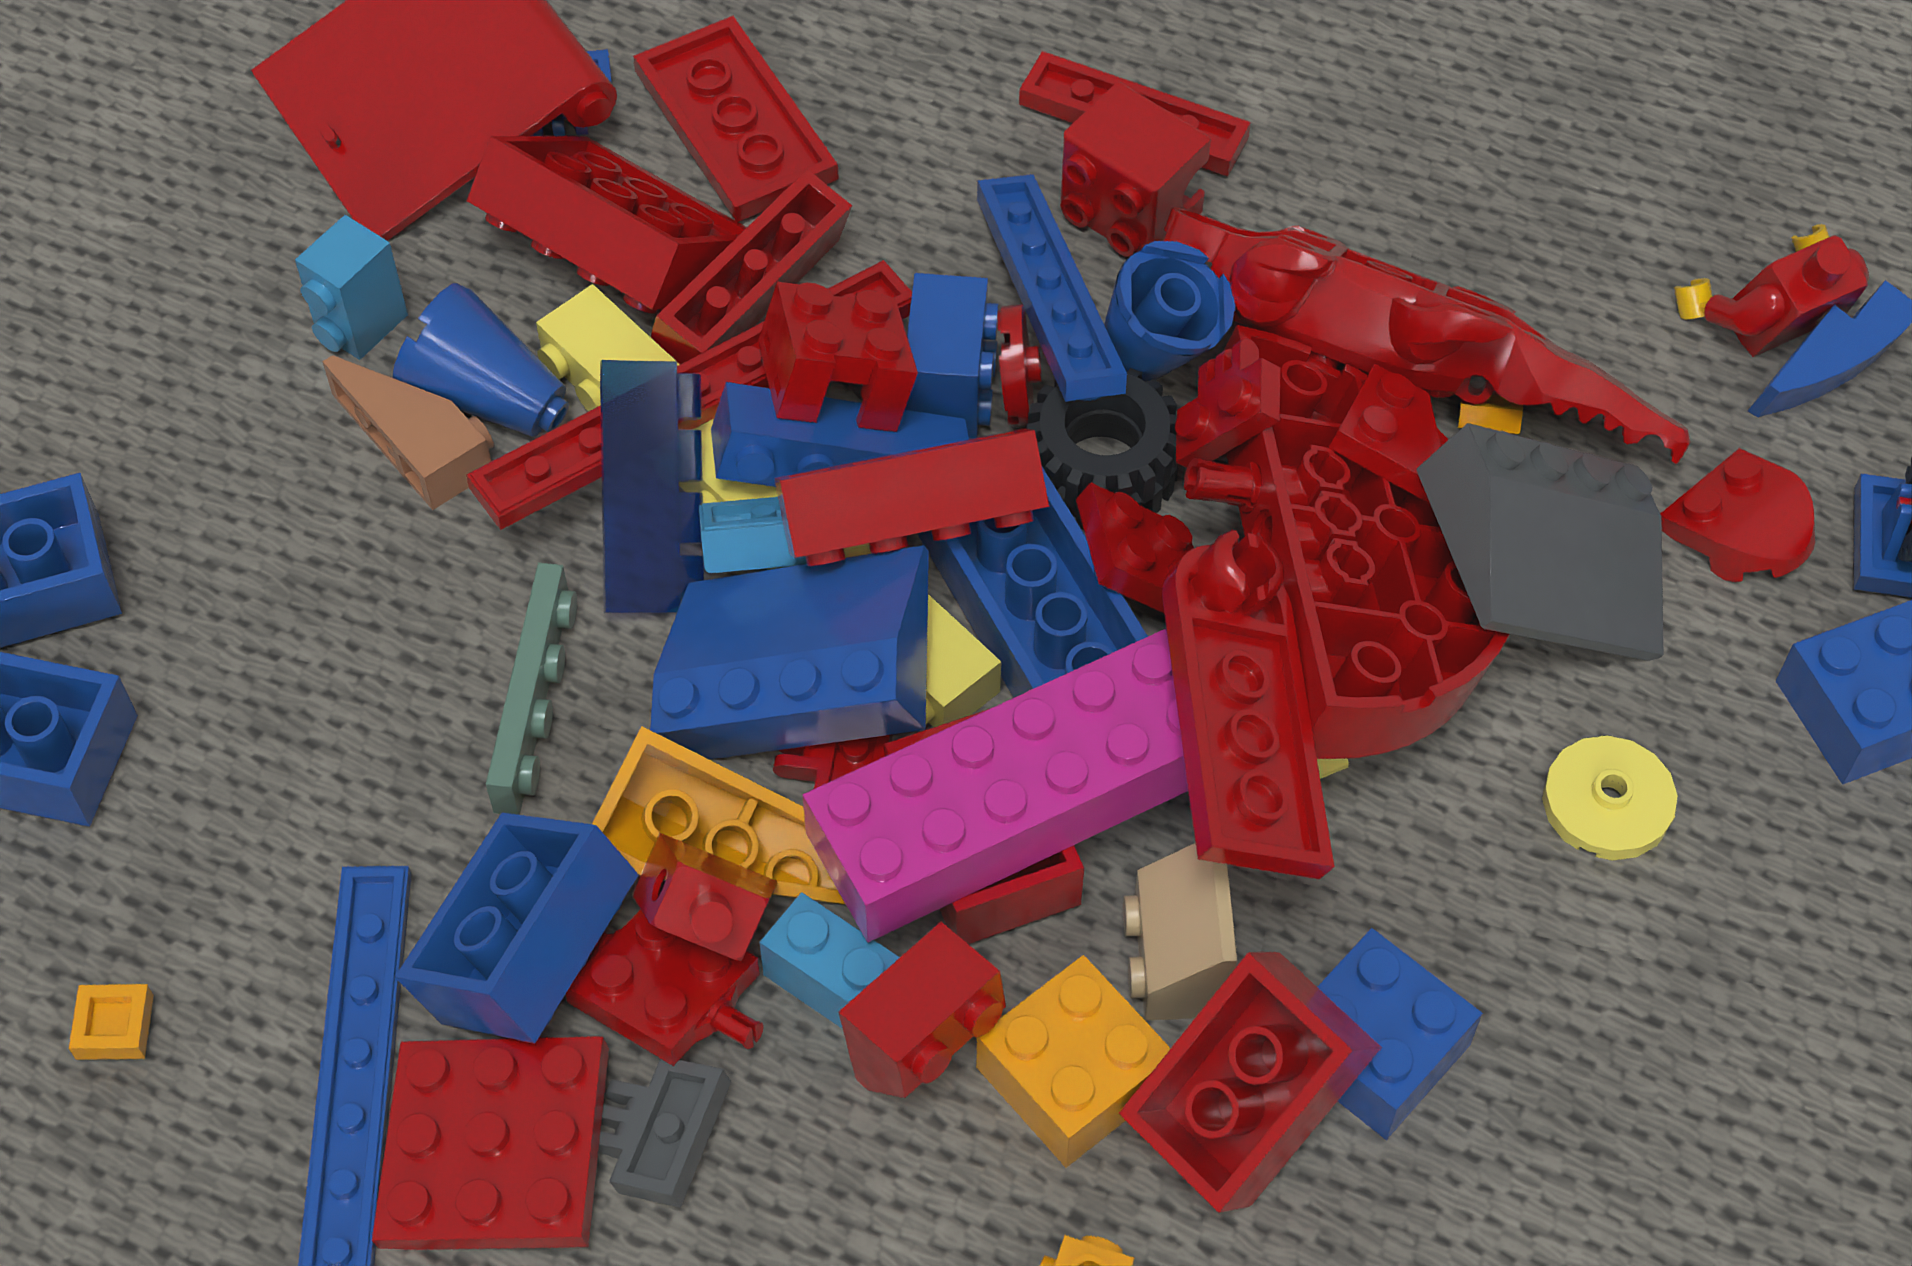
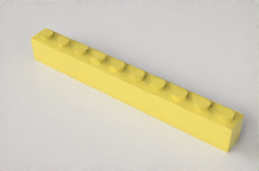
M593 284L536 322L541 346L537 351L538 358L559 380L565 377L575 386L577 397L588 412L680 365ZM714 419L646 454L652 459V465L656 474L668 488L675 490L680 486L692 497V504L698 515L699 505H702V503L778 497L776 487L716 478L711 427ZM869 543L843 548L845 558L872 554L870 553ZM775 567V568H766V569H767V570H771V569H778V568H784V567ZM928 594L926 724L929 722L933 727L972 715L1000 692L1001 661Z

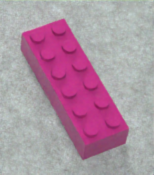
M1163 629L802 794L806 835L867 943L1188 791L1167 631Z

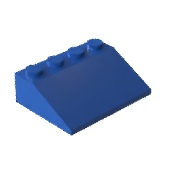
M922 545L847 557L844 560L823 565L807 566V564L688 583L654 672L650 730L707 759L926 730L929 550Z

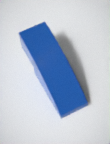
M1885 280L1861 306L1853 318L1834 305L1807 335L1747 411L1756 417H1761L1791 409L1821 397L1853 379L1875 362L1912 323V300Z

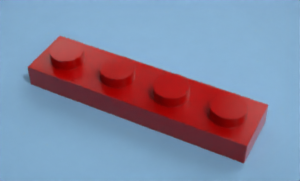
M1044 51L1039 55L1019 89V105L1074 123L1116 82H1121L1211 137L1209 159L1201 168L1227 177L1249 138L1250 121Z

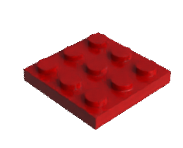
M603 1036L538 1038L536 1043L516 1039L401 1041L372 1242L379 1249L408 1250L588 1247L609 1046Z

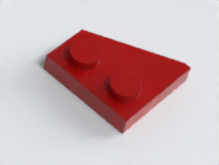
M1374 363L1328 448L1430 504L1416 470L1441 447L1430 394L1413 385L1403 375L1391 373Z

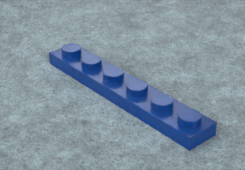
M1034 174L978 180L977 201L1065 402L1074 400L1091 401L1105 396L1126 394L1127 372Z

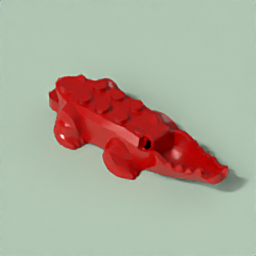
M1172 207L1164 227L1166 235L1163 241H1177L1200 250L1209 257L1208 262L1212 263L1211 270L1216 276L1220 278L1222 274L1225 275L1230 283L1236 305L1234 321L1249 328L1267 331L1313 347L1309 357L1335 369L1341 363H1347L1368 375L1375 363L1391 373L1403 375L1413 385L1428 392L1430 396L1435 398L1450 397L1456 394L1466 402L1475 405L1484 403L1495 390L1497 394L1506 400L1518 405L1551 403L1554 414L1557 416L1562 415L1569 408L1575 407L1578 410L1581 423H1587L1597 414H1603L1604 428L1612 431L1616 427L1622 426L1623 442L1627 445L1638 443L1644 436L1650 434L1660 437L1663 440L1664 447L1670 449L1671 461L1675 464L1679 463L1691 443L1689 431L1684 425L1640 398L1616 378L1589 360L1557 346L1514 314L1515 310L1486 296L1460 286L1450 287L1351 250L1336 239L1304 227L1291 226L1279 231L1255 232L1233 227L1216 219L1182 208ZM1472 375L1482 376L1486 379L1481 388L1477 389L1471 386L1470 380Z

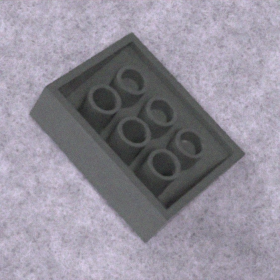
M1467 423L1416 469L1483 629L1647 661L1659 659L1664 655L1661 514L1651 495L1652 484L1647 475L1638 466L1556 446L1548 442L1513 435L1505 431Z

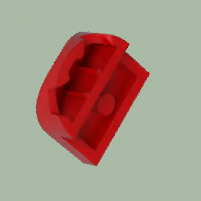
M1741 448L1737 449L1660 513L1662 531L1671 539L1709 556L1711 572L1727 581L1741 582L1744 572H1758L1769 569L1772 570L1773 577H1781L1801 566L1811 555L1815 546L1814 506L1810 492L1802 479L1792 471Z

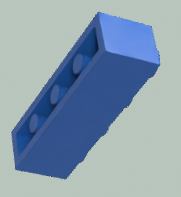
M731 382L725 383L711 427L717 479L776 487L774 478L969 440L966 422L963 418L912 410H904L897 432L859 428L856 418L862 403L824 397L816 423L781 419L776 417L770 388Z

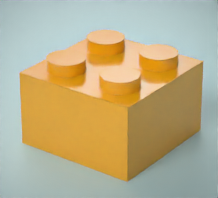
M1082 955L1002 1016L988 1033L977 1037L976 1068L1067 1168L1126 1121L1119 1112L1171 1048L1085 955Z

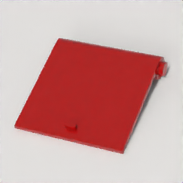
M346 0L251 69L253 75L353 220L387 241L476 176L490 136H531L561 113L575 127L595 126L601 124L610 116L617 100V92L613 84L547 0ZM337 136L341 140L340 146H338L336 143Z

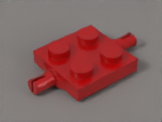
M641 909L621 929L611 934L603 932L590 953L592 958L579 971L566 992L567 1003L672 1066L696 1042L712 1035L714 1032L719 1031L743 1045L744 1048L751 1049L754 1047V1042L757 1043L764 1028L762 1022L756 1021L735 1009L739 996L760 975L758 958L746 951L742 961L734 960L660 930L648 922Z

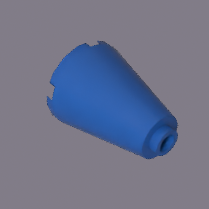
M1154 241L1144 245L1140 251L1131 255L1118 272L1104 325L1126 372L1130 368L1143 372L1142 380L1145 382L1152 379L1157 380L1209 351L1223 339L1226 332L1232 326L1236 305L1230 283L1224 274L1218 278L1205 264L1209 257L1200 250L1177 241Z
M452 283L442 290L418 318L427 325L420 333L417 341L407 336L403 342L394 364L392 378L449 399L462 412L531 437L537 436L542 429L547 432L556 429L569 408V402L564 400L566 386L473 290L465 288L458 283Z

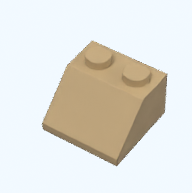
M1196 843L1137 870L1135 895L1123 897L1125 936H1137L1139 957L1128 958L1130 998H1143L1145 1021L1195 1019L1237 965L1227 864L1198 860Z

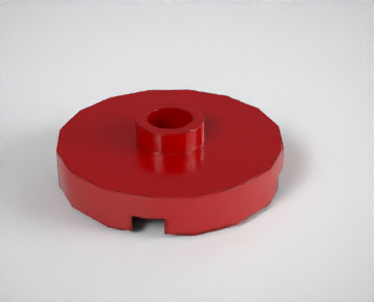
M1024 305L1002 306L999 309L997 321L998 331L1004 335V343H1001V355H999L1005 412L1008 411V425H1011L1012 428L1025 427L1028 424V413L1033 403V383L1042 382L1039 346H1030Z

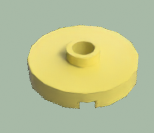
M1607 735L1583 738L1560 752L1549 767L1542 801L1548 822L1563 841L1578 850L1581 847L1586 851L1596 853L1595 857L1607 860H1620L1638 857L1658 846L1675 818L1678 795L1671 773L1654 753L1634 741ZM1602 788H1614L1621 794V797H1610L1603 792Z

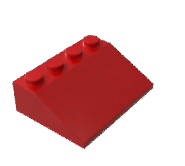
M490 136L466 200L486 212L485 220L491 225L509 232L519 231L532 239L530 245L534 250L552 258L567 259L578 266L576 272L579 276L598 285L613 286L625 293L623 300L628 305L647 313H656L658 309L665 308L747 228L587 136Z

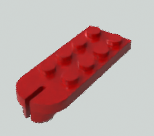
M1232 529L1220 535L1211 545L1199 546L1187 552L1167 574L1162 590L1197 858L1203 861L1320 880L1335 866L1293 608L1288 593L1282 584L1283 565L1277 551L1263 537L1248 533L1238 543L1240 538L1238 532Z

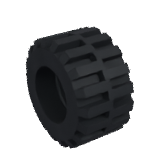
M1132 368L1128 370L1126 394L1105 396L1091 401L1074 400L1065 402L1055 379L1054 387L1044 385L1037 393V403L1031 404L1028 413L1027 429L1035 430L1041 465L1071 514L1076 517L1079 527L1083 530L1076 498L1091 482L1113 493H1126L1140 506L1155 513L1161 510L1162 499L1169 501L1174 491V483L1177 481L1179 466L1176 463L1177 433L1175 423L1177 419V404L1171 395L1162 396L1163 386L1155 379L1148 382L1143 381V372ZM1108 437L1125 443L1130 449L1114 455H1098L1085 451L1076 444L1088 438Z

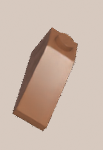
M334 355L322 361L332 395L432 510L468 489L466 474L491 462L489 450L494 447V443L487 428L476 416L468 419L451 400Z

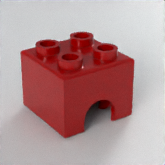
M1116 82L1064 131L1060 209L1066 219L1073 225L1081 228L1088 226L1105 237L1110 246L1123 256H1131L1140 251L1144 245L1151 242L1163 241L1166 235L1164 227L1172 207L1182 208L1199 214L1203 212L1205 192L1200 188L1191 198L1184 195L1193 176L1209 159L1211 137L1121 82Z

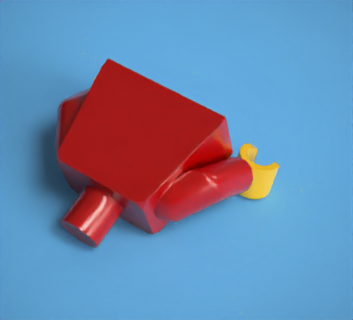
M1818 224L1812 226L1813 234L1803 237L1792 236L1791 239L1796 252L1766 266L1732 299L1720 294L1712 296L1710 280L1707 278L1694 279L1691 281V286H1676L1674 291L1678 312L1682 319H1696L1705 316L1708 322L1734 331L1745 349L1752 357H1755L1811 332L1834 305L1847 314L1867 288L1869 270L1859 252L1852 248H1847L1839 236L1833 235L1830 237L1826 225Z

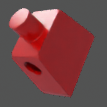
M659 832L632 896L648 922L656 928L734 960L742 961L778 882ZM667 875L665 885L663 887V890L661 891L659 890L665 876Z

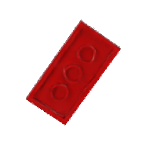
M734 16L633 56L636 74L736 222L763 212L806 169L825 184L839 179L838 163Z

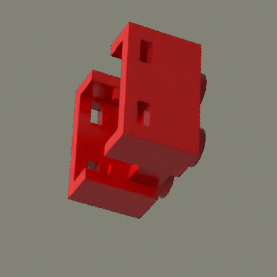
M777 281L758 340L776 417L816 423L830 381L863 384L861 390L863 401L856 418L858 427L897 432L918 371L896 298L871 290L857 292L855 299L833 296L827 288L816 283L793 284Z

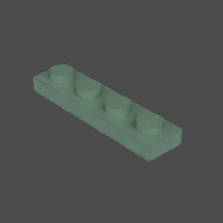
M538 563L486 780V788L493 813L496 814L510 813L520 815L524 794L535 795L538 787L540 759L538 756H533L537 738L547 739L550 733L553 705L552 701L547 700L546 697L550 682H561L565 665L564 645H559L562 628H573L577 613L576 591H568L563 565Z

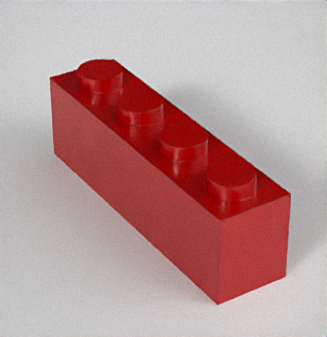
M806 169L656 315L650 337L674 360L682 364L754 327L767 314L776 282L797 284L840 240L853 205Z
M1019 429L774 478L789 554L794 558L805 556L807 566L823 565L844 560L843 548L869 543L870 553H881L909 546L907 535L932 531L934 541L971 534L969 523L994 518L996 528L1021 525L1034 521L1032 510L1049 507L1035 430Z

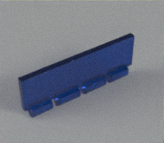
M601 360L600 403L604 613H677L688 583L704 580L703 556L680 555V545L702 544L699 505L703 503V493H679V482L702 481V431L678 430V420L701 419V375L695 373L677 374V361Z

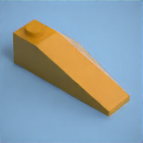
M641 726L592 822L635 869L639 877L660 832L776 880L778 884L774 890V896L797 898L802 892L814 901L846 905L806 835L803 806Z

